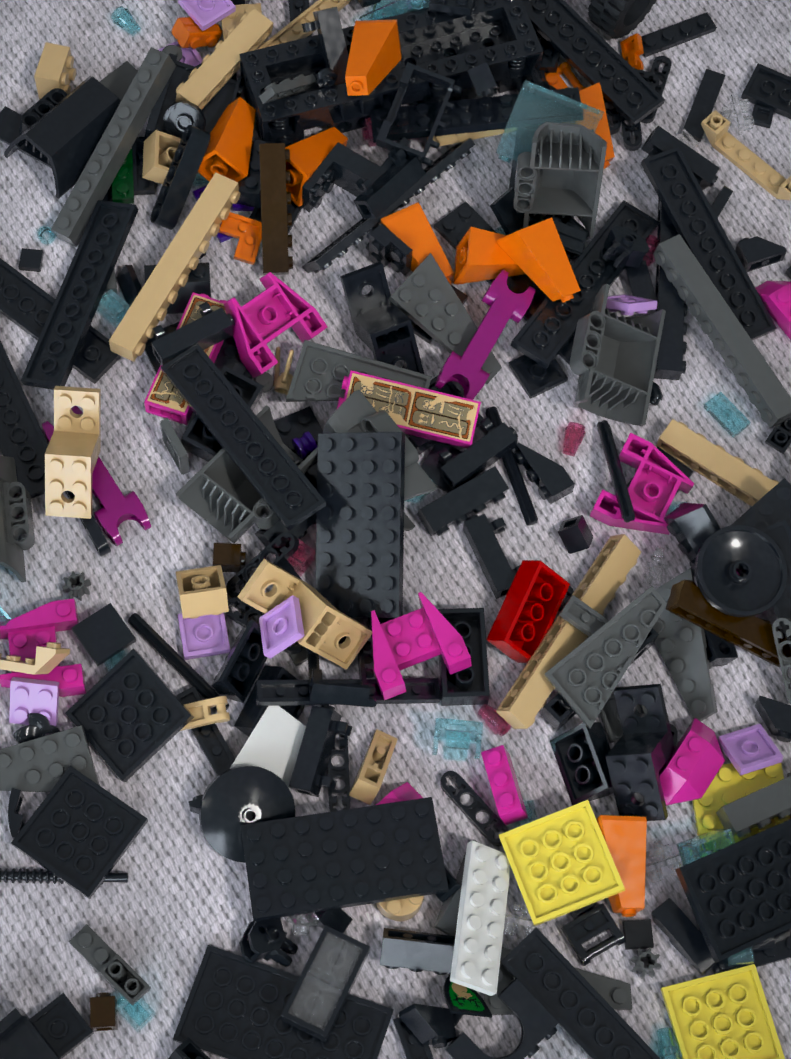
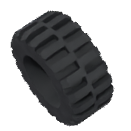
M591 0V4L588 7V16L594 25L611 38H623L624 35H628L630 31L634 30L645 19L644 17L651 11L653 4L657 0Z

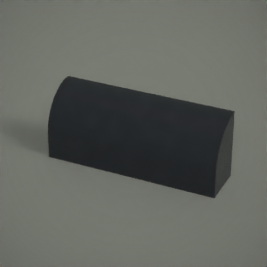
M6 106L0 112V140L10 145L11 142L20 136L19 128L22 115ZM24 143L17 149L51 168V164L47 163V157L40 158V151L33 152V145L27 147Z

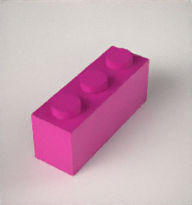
M504 745L481 752L499 817L505 825L527 819L528 815L511 757Z

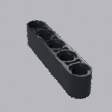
M192 125L186 127L152 210L151 223L170 230L176 226L209 145L211 137L209 132Z

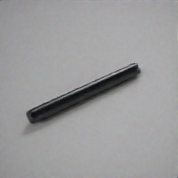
M495 406L487 408L485 412L486 417L490 419L494 427L496 428L501 425L502 421ZM512 450L503 456L502 460L526 525H534L537 523L538 517Z
M603 420L597 423V429L621 516L624 522L629 523L635 519V513L610 424L607 420Z
M137 613L129 617L128 623L192 686H195L196 690L205 699L220 696Z

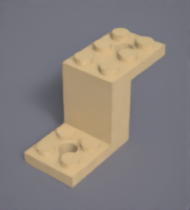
M55 386L54 432L45 452V516L91 519L92 473L101 451V389ZM80 406L83 409V413L75 414L71 407ZM71 491L75 497L67 499L64 497L63 492Z
M263 559L237 597L264 614L292 595L299 598L305 636L297 642L347 670L372 635V630L338 611L310 584L270 561ZM273 584L271 591L265 593V589ZM346 636V640L339 644L340 639Z

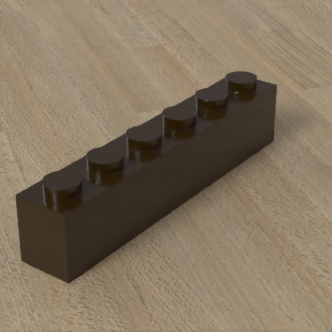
M285 143L259 144L263 275L270 272L274 275H288L289 269H293V256H288V248H292V235H288V226H292V215L287 213V205H291V192L286 191V184H290V170L286 171V162H290V150L285 149Z
M683 580L672 586L666 610L780 667L772 623L756 616L734 617L720 612L704 598L699 587L691 580ZM786 637L780 638V642L787 640ZM785 644L782 649L783 654L787 657H791L789 644Z

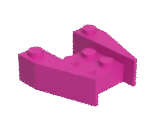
M271 272L259 279L266 290L243 306L239 305L235 297L224 303L226 314L229 313L235 323L233 326V337L240 360L252 378L263 374L278 363L266 344L282 332L292 327L298 338L304 343V340L312 339L328 327L312 305Z
M630 433L619 454V460L637 469L628 487L635 519L629 523L624 522L616 496L603 489L589 516L608 526L669 535L668 524L664 517L678 489L688 494L694 483L651 442Z
M422 592L418 593L421 609L380 624L375 610L371 611L374 673L384 700L406 692L405 682L400 670L438 655H442L450 675L472 666L471 656L462 636Z
M75 599L51 601L1 624L0 639L8 638L10 655L21 656L20 660L25 661V658H35L37 646H46L47 642H57L56 632L72 630L71 628L79 623ZM59 663L49 674L32 675L11 671V673L0 675L1 687L10 688L12 677L59 682L60 697L86 694L82 664L60 666Z

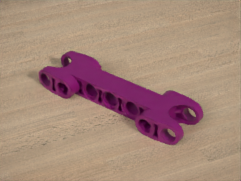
M503 269L481 300L490 306L462 356L453 351L451 352L439 372L435 387L441 390L447 382H458L464 389L463 398L473 400L483 388L490 375L481 367L509 319L516 323L521 321L532 302L536 289L529 286L521 294L512 292L507 286L509 272Z
M77 406L71 408L75 414L83 413ZM46 421L41 425L49 443L54 432V426ZM98 457L92 473V493L95 498H99L102 508L93 512L107 537L115 546H119L123 543V540L119 534L118 527L123 521L135 520L145 531L151 528V524L144 506L136 493L131 491L123 495L100 457Z

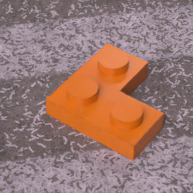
M230 212L228 218L222 220L219 233L239 239L233 259L254 265L262 240V222Z

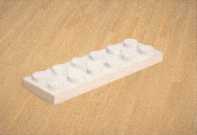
M472 840L467 843L450 981L492 996L497 994L511 866L506 853Z

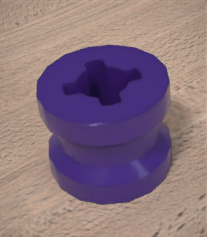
M308 431L303 433L302 437L292 439V445L301 459L317 448L314 438Z

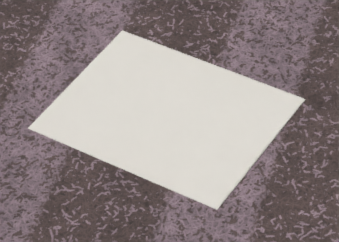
M268 706L230 769L244 765L262 767L280 777L290 790L289 784L306 726L280 706Z

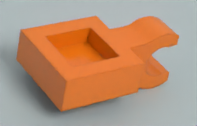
M636 33L620 42L622 57L635 69L643 70L644 66L639 58L644 53L642 37Z

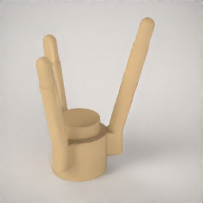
M280 347L276 348L275 358L278 363L275 365L273 386L276 392L288 395L293 378L289 374L294 354L293 349L289 352L284 373H281L279 376Z

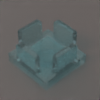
M436 718L432 755H437L438 741H443V758L445 760L466 761L467 750L470 744H475L474 759H479L483 722Z

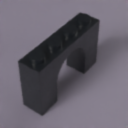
M514 979L497 997L514 1013L520 1022L521 1039L517 1048L507 1056L490 1057L483 1053L464 1032H461L445 1048V1051L453 1059H524L526 1056L531 1058L540 1049L538 1044L544 1038L549 1040L557 1032L555 1026L559 1022L518 979Z

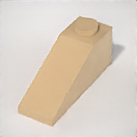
M376 729L355 777L349 796L371 805L381 788L398 740L397 738Z

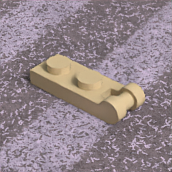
M219 696L184 704L194 718L180 731L230 721L229 712L226 711L227 697ZM216 707L217 714L211 715L210 708Z

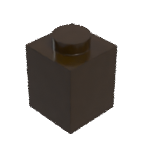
M214 543L213 566L221 565L222 572L238 573L241 570V565H246V552H242L241 544Z
M97 993L96 997L90 998V1028L93 1032L118 1030L117 999L115 996H111V993Z

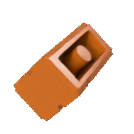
M191 17L177 18L172 28V34L175 39H178L177 42L181 48L191 47L196 49L206 46L211 48L218 43L222 30L218 24H214L202 31Z

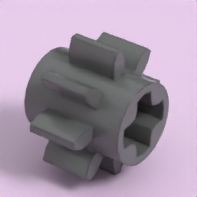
M72 571V575L69 578H63L67 585L63 586L62 589L64 593L69 592V599L78 597L82 601L84 594L90 595L87 587L91 585L90 579L85 580L84 572L79 575Z
M651 947L646 952L639 948L637 950L639 957L634 956L630 959L631 962L635 963L632 972H640L641 979L646 974L653 978L655 976L653 969L659 970L662 966L657 963L660 954L654 955L651 953ZM644 958H647L648 963L651 964L648 968L644 967V962H642Z

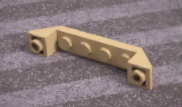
M714 110L701 122V126L714 149L776 199L791 200V176L788 179L784 178L728 132L730 121Z
M47 642L46 646H37L35 658H25V661L20 660L21 656L6 655V658L1 657L2 653H0V669L32 675L49 674L70 654V649L61 648V643Z

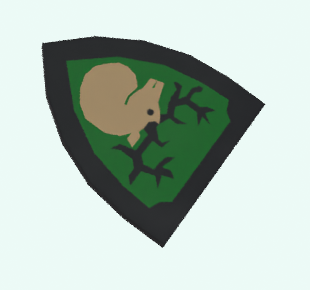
M450 975L446 978L443 986V995L450 1012L453 1013L455 1026L463 1015L492 1018L488 1006L476 990L451 982Z

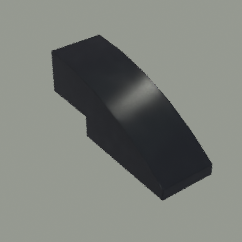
M670 898L651 912L653 922L669 937L671 944L701 975L718 963H714L702 933Z

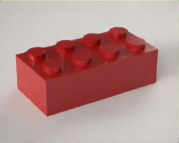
M522 560L486 640L513 661L528 663L551 628L570 583L541 560Z

